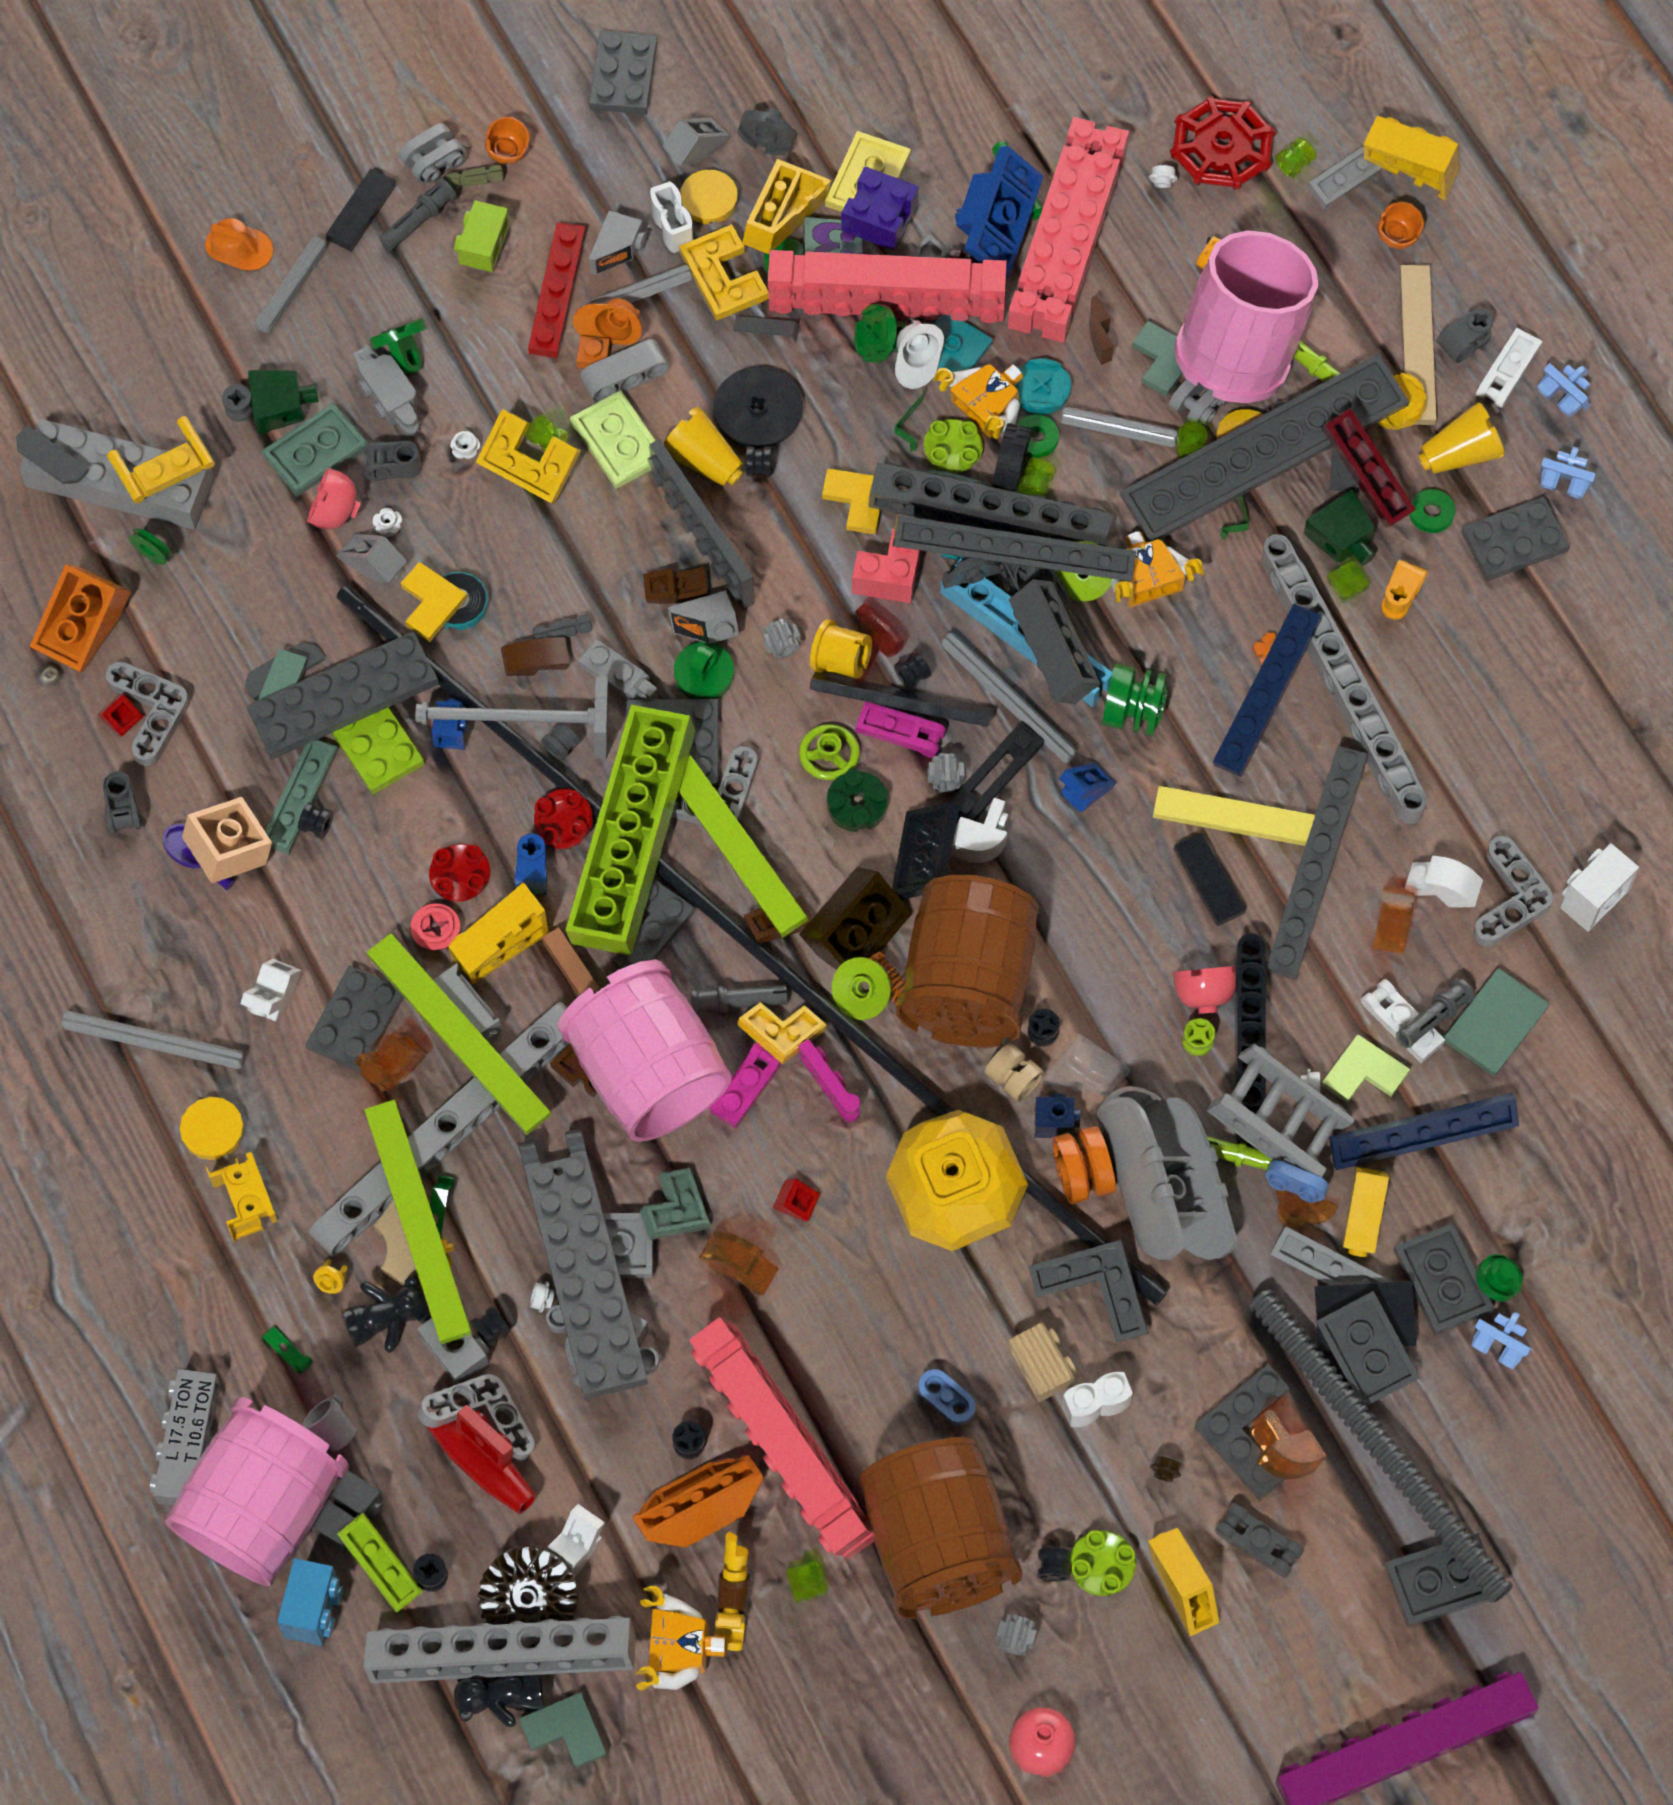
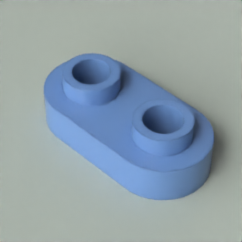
M1271 1161L1265 1172V1178L1272 1188L1279 1191L1287 1190L1297 1194L1302 1200L1309 1203L1324 1200L1329 1189V1184L1320 1176L1282 1161Z
M933 1369L926 1371L920 1377L918 1384L920 1397L953 1425H965L973 1419L976 1408L973 1397L946 1373ZM936 1384L941 1390L938 1393H932L928 1389L929 1386ZM960 1405L964 1407L965 1412L956 1414L953 1408Z

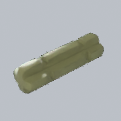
M500 164L490 165L489 169H485L484 166L462 170L461 174H458L457 171L446 174V181L453 189H460V185L471 187L488 184V180H491L492 183L503 180V171Z

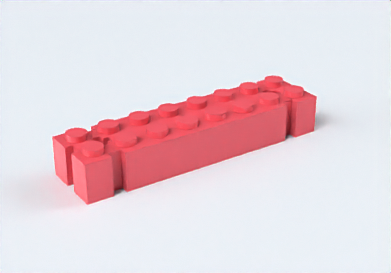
M1073 117L1067 134L1066 146H1063L1019 278L1018 291L1015 290L1009 308V329L1030 334L1032 328L1042 330L1043 338L1062 343L1065 342L1071 324V314L1075 312L1118 180L1119 169L1122 168L1128 148L1129 131L1108 125L1106 130L1102 131L1095 129L1096 122Z
M770 250L768 270L769 311L787 314L793 312V308L804 309V313L809 315L826 313L848 316L861 315L862 311L870 304H882L888 306L897 319L913 317L936 320L940 315H951V319L954 321H966L969 316L980 317V321L985 323L1004 322L1007 261L983 260L982 264L971 263V259L824 252H805V255H794V251Z
M719 1317L689 1339L694 1347L691 1351L692 1356L701 1367L705 1366L712 1375L709 1377V1380L719 1393L723 1392L729 1398L730 1402L727 1403V1407L737 1420L741 1418L746 1423L748 1428L745 1430V1433L755 1446L760 1445L766 1452V1455L763 1456L765 1463L774 1473L777 1471L785 1481L781 1485L792 1500L796 1498L803 1508L799 1511L804 1520L810 1526L814 1525L818 1530L820 1529L822 1535L818 1537V1540L829 1554L833 1552L835 1556L842 1555L850 1560L873 1543L874 1538L867 1515L864 1514L855 1497L764 1365L755 1356L737 1326Z

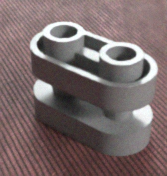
M440 123L405 143L400 149L398 156L407 167H412V174L419 183H432L442 173L460 166L465 159L466 149L458 140H452V132L445 124Z
M1186 379L1171 397L1169 406L1178 413H1182L1188 408L1190 412L1187 419L1199 427L1202 424L1208 425L1214 418L1216 410L1222 404L1225 406L1229 402L1213 397V390L1206 388L1207 391L1197 401L1196 398L1204 391L1205 387L1200 383L1198 386H1195Z

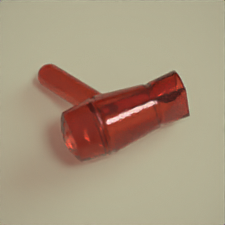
M864 603L855 611L864 630L872 639L869 663L866 669L863 668V675L857 679L862 681L866 679L879 651L887 658L897 655L905 645V640L897 628L867 603Z

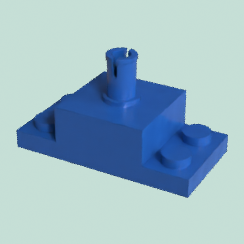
M1009 146L999 147L990 173L973 175L963 206L956 210L958 213H955L956 226L969 236L964 250L982 264L983 260L1007 261L1006 279L1010 276L1044 177Z

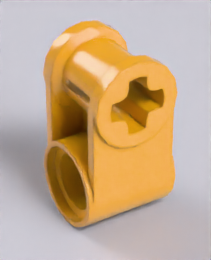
M1402 559L1398 560L1381 605L1382 613L1387 618L1399 620L1407 614L1415 596L1418 595L1423 585L1427 570Z

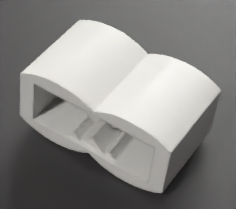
M669 181L651 188V208L655 223L662 229L663 241L666 247L671 252L676 253L679 251L680 245L693 240L692 219L687 209L682 206L678 188Z
M1112 1372L1103 1375L1094 1384L1082 1383L1070 1388L1063 1395L1062 1408L1070 1427H1082L1093 1423L1100 1415L1112 1416L1127 1409L1131 1404L1133 1392L1124 1372Z

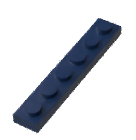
M1293 604L1213 760L1214 766L1239 777L1243 776L1322 621L1321 614Z
M1512 1093L1330 1136L1329 1142L1333 1166L1336 1170L1518 1127L1516 1098Z

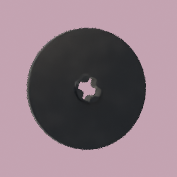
M750 367L735 372L720 385L714 399V416L718 427L730 440L746 447L764 448L781 443L796 430L802 417L803 404L799 389L788 376L771 368ZM753 404L763 405V410L760 411L758 408L753 410Z

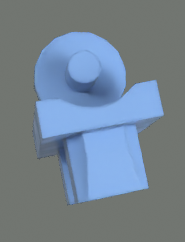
M1550 363L1543 369L1545 376L1537 386L1538 391L1547 399H1550L1559 389L1564 392L1566 396L1557 404V407L1568 418L1581 408L1586 411L1591 406V403L1588 402L1589 397L1576 387L1579 385L1583 390H1586L1590 386V383L1585 379L1588 370L1584 366L1574 370L1570 365H1567L1563 372L1569 376L1568 379Z
M1573 446L1571 454L1562 451L1558 452L1556 459L1567 462V464L1543 458L1540 471H1542L1540 487L1555 491L1559 478L1562 477L1571 480L1567 495L1582 499L1588 486H1592L1595 473L1573 467V465L1585 468L1587 459L1576 456L1579 448Z
M1514 1312L1510 1319L1498 1313L1494 1322L1505 1327L1503 1331L1482 1319H1479L1475 1326L1478 1330L1474 1335L1471 1346L1487 1354L1495 1339L1503 1343L1506 1347L1498 1362L1512 1370L1521 1361L1523 1356H1528L1532 1349L1509 1336L1512 1331L1523 1337L1527 1330L1516 1323L1520 1317V1314Z

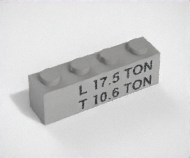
M178 1369L176 1379H171L168 1397L172 1398L170 1410H165L162 1420V1429L166 1430L164 1442L159 1441L157 1446L156 1461H160L158 1472L152 1474L150 1481V1493H153L158 1504L171 1506L175 1504L183 1484L209 1445L221 1384L217 1374Z

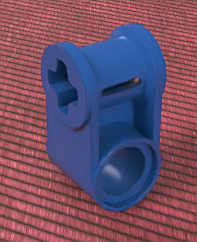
M526 834L521 837L517 845L515 889L524 882L533 895H546L547 867L545 842L537 834ZM529 849H535L534 855H528Z

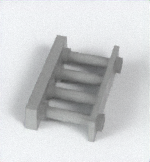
M1256 1044L1252 1045L1238 1056L1248 1067L1232 1094L1225 1093L1213 1100L1207 1112L1272 1161L1277 1160L1288 1163L1322 1178L1327 1168L1319 1163L1317 1159L1333 1130L1339 1132L1352 1125L1355 1119L1347 1114L1341 1105L1331 1102L1274 1059L1267 1049ZM1259 1073L1273 1083V1086L1257 1113L1254 1114L1243 1106L1242 1101ZM1283 1092H1285L1298 1104L1284 1129L1279 1133L1268 1125L1267 1120ZM1308 1111H1310L1322 1120L1323 1123L1309 1148L1304 1152L1293 1143L1292 1139Z

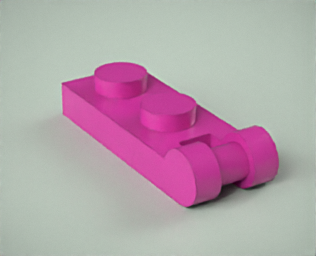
M865 701L855 727V732L918 751L922 755L932 758L938 754L940 749L938 743L939 740L944 738L946 728L939 723ZM920 732L928 735L927 740L918 738Z
M809 1039L798 1046L800 1060L841 1117L847 1122L856 1121L860 1116L859 1097L855 1094L847 1093L844 1089L846 1087L844 1079L837 1070L831 1071L826 1064L828 1058L820 1046L814 1047Z
M755 1042L748 1056L732 1076V1082L725 1093L710 1107V1113L736 1129L780 1069L782 1063L759 1043ZM760 1059L768 1063L764 1070L756 1066Z

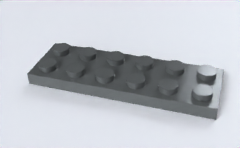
M658 439L649 444L650 457H648V462L651 467L649 476L653 484L657 488L661 486L665 492L664 498L672 511L676 509L680 514L681 525L687 533L692 532L696 538L695 544L700 554L709 557L712 562L710 566L713 573L718 579L723 578L727 584L726 590L733 602L738 601L743 609L748 608L754 604L753 576L661 440Z
M413 631L246 706L272 760L437 686L439 682Z

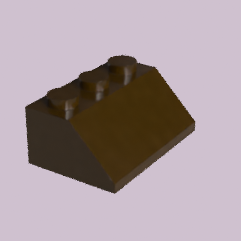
M857 867L799 935L819 958L837 970L841 964L849 959L856 957L870 958L872 955L880 952L912 913L878 871Z

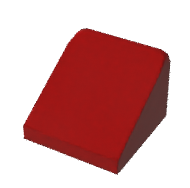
M119 694L97 714L120 737L144 717L125 694Z
M796 1178L785 1180L773 1208L808 1222L821 1193Z

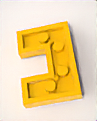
M732 224L679 246V252L685 263L689 266L692 277L716 321L769 299L768 290L757 270L730 281L721 265L722 262L745 253L744 245Z
M502 409L476 463L538 497L555 504L581 450L552 436L540 462L518 451L531 423Z

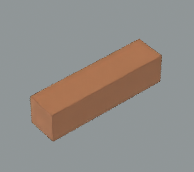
M559 927L542 937L543 945L578 996L589 988L593 990L594 994L600 990Z

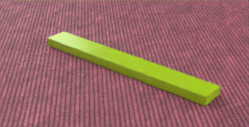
M689 754L678 793L783 938L808 921L807 916Z
M391 933L366 952L369 959L526 1135L551 1117V1112Z
M395 1099L366 1108L364 1111L440 1344L442 1345L472 1335Z

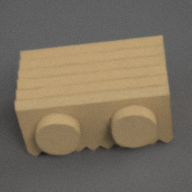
M1043 1322L1023 1331L1021 1334H1017L1008 1341V1349L1039 1403L1071 1387L1074 1383L1073 1375L1076 1374V1369L1068 1356L1063 1358L1057 1348L1061 1344L1055 1331L1052 1328L1047 1330Z

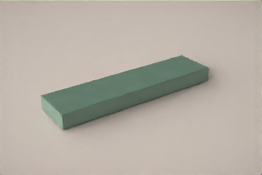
M317 739L304 746L265 829V833L272 842L270 849L290 856L301 832L298 830L300 815L308 802H315L338 753L336 745Z

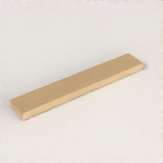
M1401 265L1399 272L1403 373L1417 377L1423 384L1428 399L1425 412L1413 425H1435L1437 419L1430 265Z

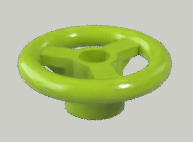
M824 724L811 729L803 737L799 746V759L802 766L810 775L821 780L832 781L845 774L848 770L854 769L860 757V748L855 736L846 728L835 724ZM821 735L817 741V749L808 751L812 740ZM840 736L848 742L851 749L848 762L840 756L842 749ZM826 748H833L834 751H832V752H827V751H825V749H826ZM820 759L828 762L831 761L839 770L823 771L816 768L811 761Z

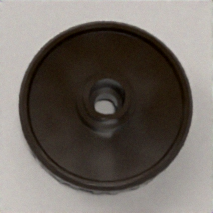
M522 1546L504 1552L490 1564L479 1583L481 1586L477 1597L480 1598L478 1606L481 1605L482 1608L481 1618L486 1619L485 1623L492 1625L509 1624L513 1621L539 1623L547 1619L572 1621L578 1607V1587L571 1569L559 1556L540 1547ZM523 1592L532 1593L533 1601L527 1600ZM538 1643L532 1644L530 1646H533L534 1648L538 1645Z

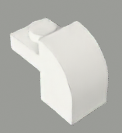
M993 798L984 824L960 817L955 829L951 852L952 857L971 863H984L996 858L1004 850L1007 842V832L1004 829L1009 814L1005 813L1006 801Z
M1432 856L1430 862L1412 863L1404 890L1410 896L1436 895L1448 907H1475L1483 879L1470 867L1459 861L1441 856Z
M275 959L263 963L255 987L243 993L240 1004L248 1007L247 1010L255 1015L277 1021L284 1013L294 993L301 970Z
M577 1504L571 1510L562 1533L546 1550L559 1556L568 1565L575 1577L602 1539L600 1532L605 1522Z

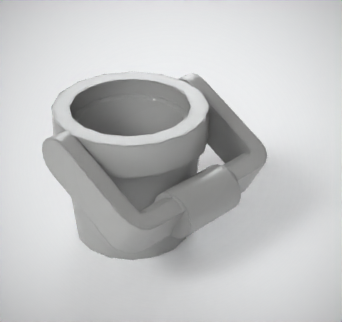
M336 1393L318 1403L308 1413L302 1423L303 1427L330 1445L329 1449L333 1452L345 1447L356 1433V1427L341 1409L343 1399Z

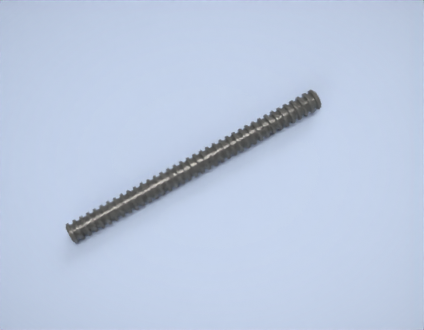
M1271 1289L1264 1290L1255 1296L1249 1305L1252 1311H1256L1255 1316L1258 1319H1263L1262 1324L1269 1326L1268 1332L1275 1334L1274 1339L1277 1342H1282L1280 1345L1282 1349L1288 1350L1287 1355L1294 1357L1293 1362L1296 1365L1300 1364V1371L1307 1373L1306 1378L1308 1380H1313L1312 1385L1314 1388H1319L1318 1393L1321 1396H1326V1403H1331V1409L1334 1412H1339L1337 1416L1340 1419H1345L1344 1425L1351 1427L1350 1432L1353 1435H1358V1442H1363V1448L1366 1451H1371V1458H1376V1464L1379 1467H1384L1382 1470L1384 1474H1390L1389 1480L1397 1483L1395 1487L1398 1490H1403L1402 1496L1410 1499L1408 1503L1411 1506H1416L1415 1511L1417 1514L1423 1515L1421 1519L1424 1522H1429V1529L1435 1530V1536L1443 1539L1441 1541L1442 1545H1448V1552L1456 1555L1454 1559L1456 1562L1462 1563L1461 1568L1463 1570L1469 1571V1578H1475L1474 1584L1477 1587H1482V1594H1488L1487 1600L1490 1603H1495L1511 1591L1513 1583L1505 1580L1506 1575L1504 1573H1499L1500 1567L1497 1564H1492L1493 1559L1490 1556H1485L1486 1550L1479 1548L1480 1543L1477 1540H1472V1533H1467V1527L1464 1524H1459V1517H1453L1454 1511L1451 1508H1446L1447 1503L1444 1500L1440 1501V1494L1433 1492L1434 1487L1431 1484H1426V1477H1421V1471L1418 1468H1413V1461L1407 1460L1408 1455L1405 1452H1400L1401 1447L1399 1445H1394V1438L1388 1437L1389 1432L1386 1429H1381L1382 1424L1380 1421H1375L1376 1416L1373 1413H1368L1369 1408L1366 1405L1362 1406V1399L1360 1397L1356 1398V1392L1349 1390V1383L1343 1382L1344 1377L1341 1374H1336L1337 1369L1334 1366L1330 1367V1360L1323 1358L1325 1354L1322 1351H1317L1318 1346L1315 1343H1311L1312 1338L1309 1335H1304L1306 1331L1303 1328H1298V1321L1292 1320L1293 1315L1290 1312H1285L1287 1308L1279 1304L1280 1299L1273 1297L1274 1292Z

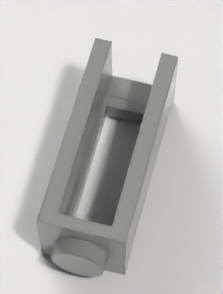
M458 962L433 980L490 1044L499 1037V1033L502 1031L499 1018L495 1017L462 974L460 975Z

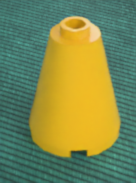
M1480 402L1470 407L1420 447L1422 453L1418 455V459L1424 471L1430 469L1433 474L1497 460L1505 456L1495 426L1492 427L1488 420L1490 416Z
M696 406L689 412L693 417L689 421L682 419L666 438L663 445L674 461L722 486H726L728 483L733 486L744 473L741 470L743 463L706 413L699 406Z

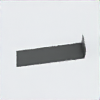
M736 316L733 331L789 336L793 338L795 343L800 329L796 321Z

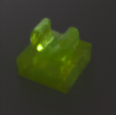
M1354 561L1344 564L1327 575V581L1343 603L1369 588L1370 583Z
M817 1560L785 1570L795 1604L827 1595Z

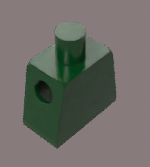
M293 370L248 371L257 434L302 422L304 420L302 405L319 402L317 385L299 387L297 373Z
M1352 490L1306 519L1305 536L1336 562L1341 563L1353 555L1363 566L1369 563L1376 555L1369 547V544L1373 541L1374 525Z

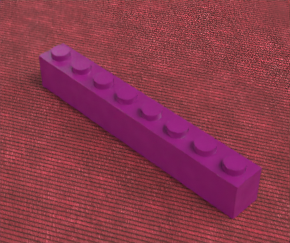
M1510 1671L1494 1677L1492 1679L1493 1684L1481 1688L1480 1684L1464 1690L1462 1692L1463 1697L1451 1701L1450 1697L1434 1703L1432 1705L1433 1710L1421 1714L1420 1710L1414 1711L1402 1718L1403 1723L1392 1728L1389 1723L1377 1727L1371 1731L1373 1736L1362 1741L1359 1736L1349 1739L1341 1744L1342 1749L1332 1754H1330L1329 1750L1319 1752L1310 1758L1311 1763L1301 1767L1298 1763L1291 1764L1280 1770L1281 1776H1278L1275 1784L1285 1805H1330L1528 1719L1536 1714L1539 1707L1522 1672L1511 1675Z

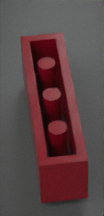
M1351 408L1321 426V429L1385 528L1391 527L1416 510Z

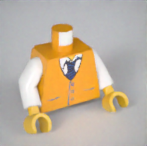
M990 364L983 368L977 367L951 372L947 368H939L932 380L941 381L939 390L944 392L948 386L952 387L950 389L951 402L988 437L991 438L993 436V438L998 439L1001 432L1005 431L1007 423L1016 424L1020 404L1019 393L1014 386L1023 379L1022 373L1016 366L1011 365L1002 374Z
M1134 532L1125 538L1129 548L1126 550L1136 551L1132 581L1111 579L1110 584L1115 592L1116 602H1120L1121 597H1126L1130 608L1183 591L1184 575L1191 582L1194 580V574H1201L1203 576L1205 572L1200 559L1189 560L1171 547H1166L1163 541L1158 539L1146 543L1141 532Z
M657 1586L643 1588V1590L649 1591L652 1594L653 1600L651 1602L643 1599L640 1600V1604L647 1608L657 1605L658 1609H653L649 1666L642 1667L635 1672L636 1675H643L646 1678V1682L638 1683L636 1688L642 1691L652 1685L658 1689L678 1690L696 1680L699 1674L706 1672L707 1656H726L727 1639L726 1637L709 1636V1626L706 1620L702 1618L700 1612L684 1601L667 1594H662V1591Z

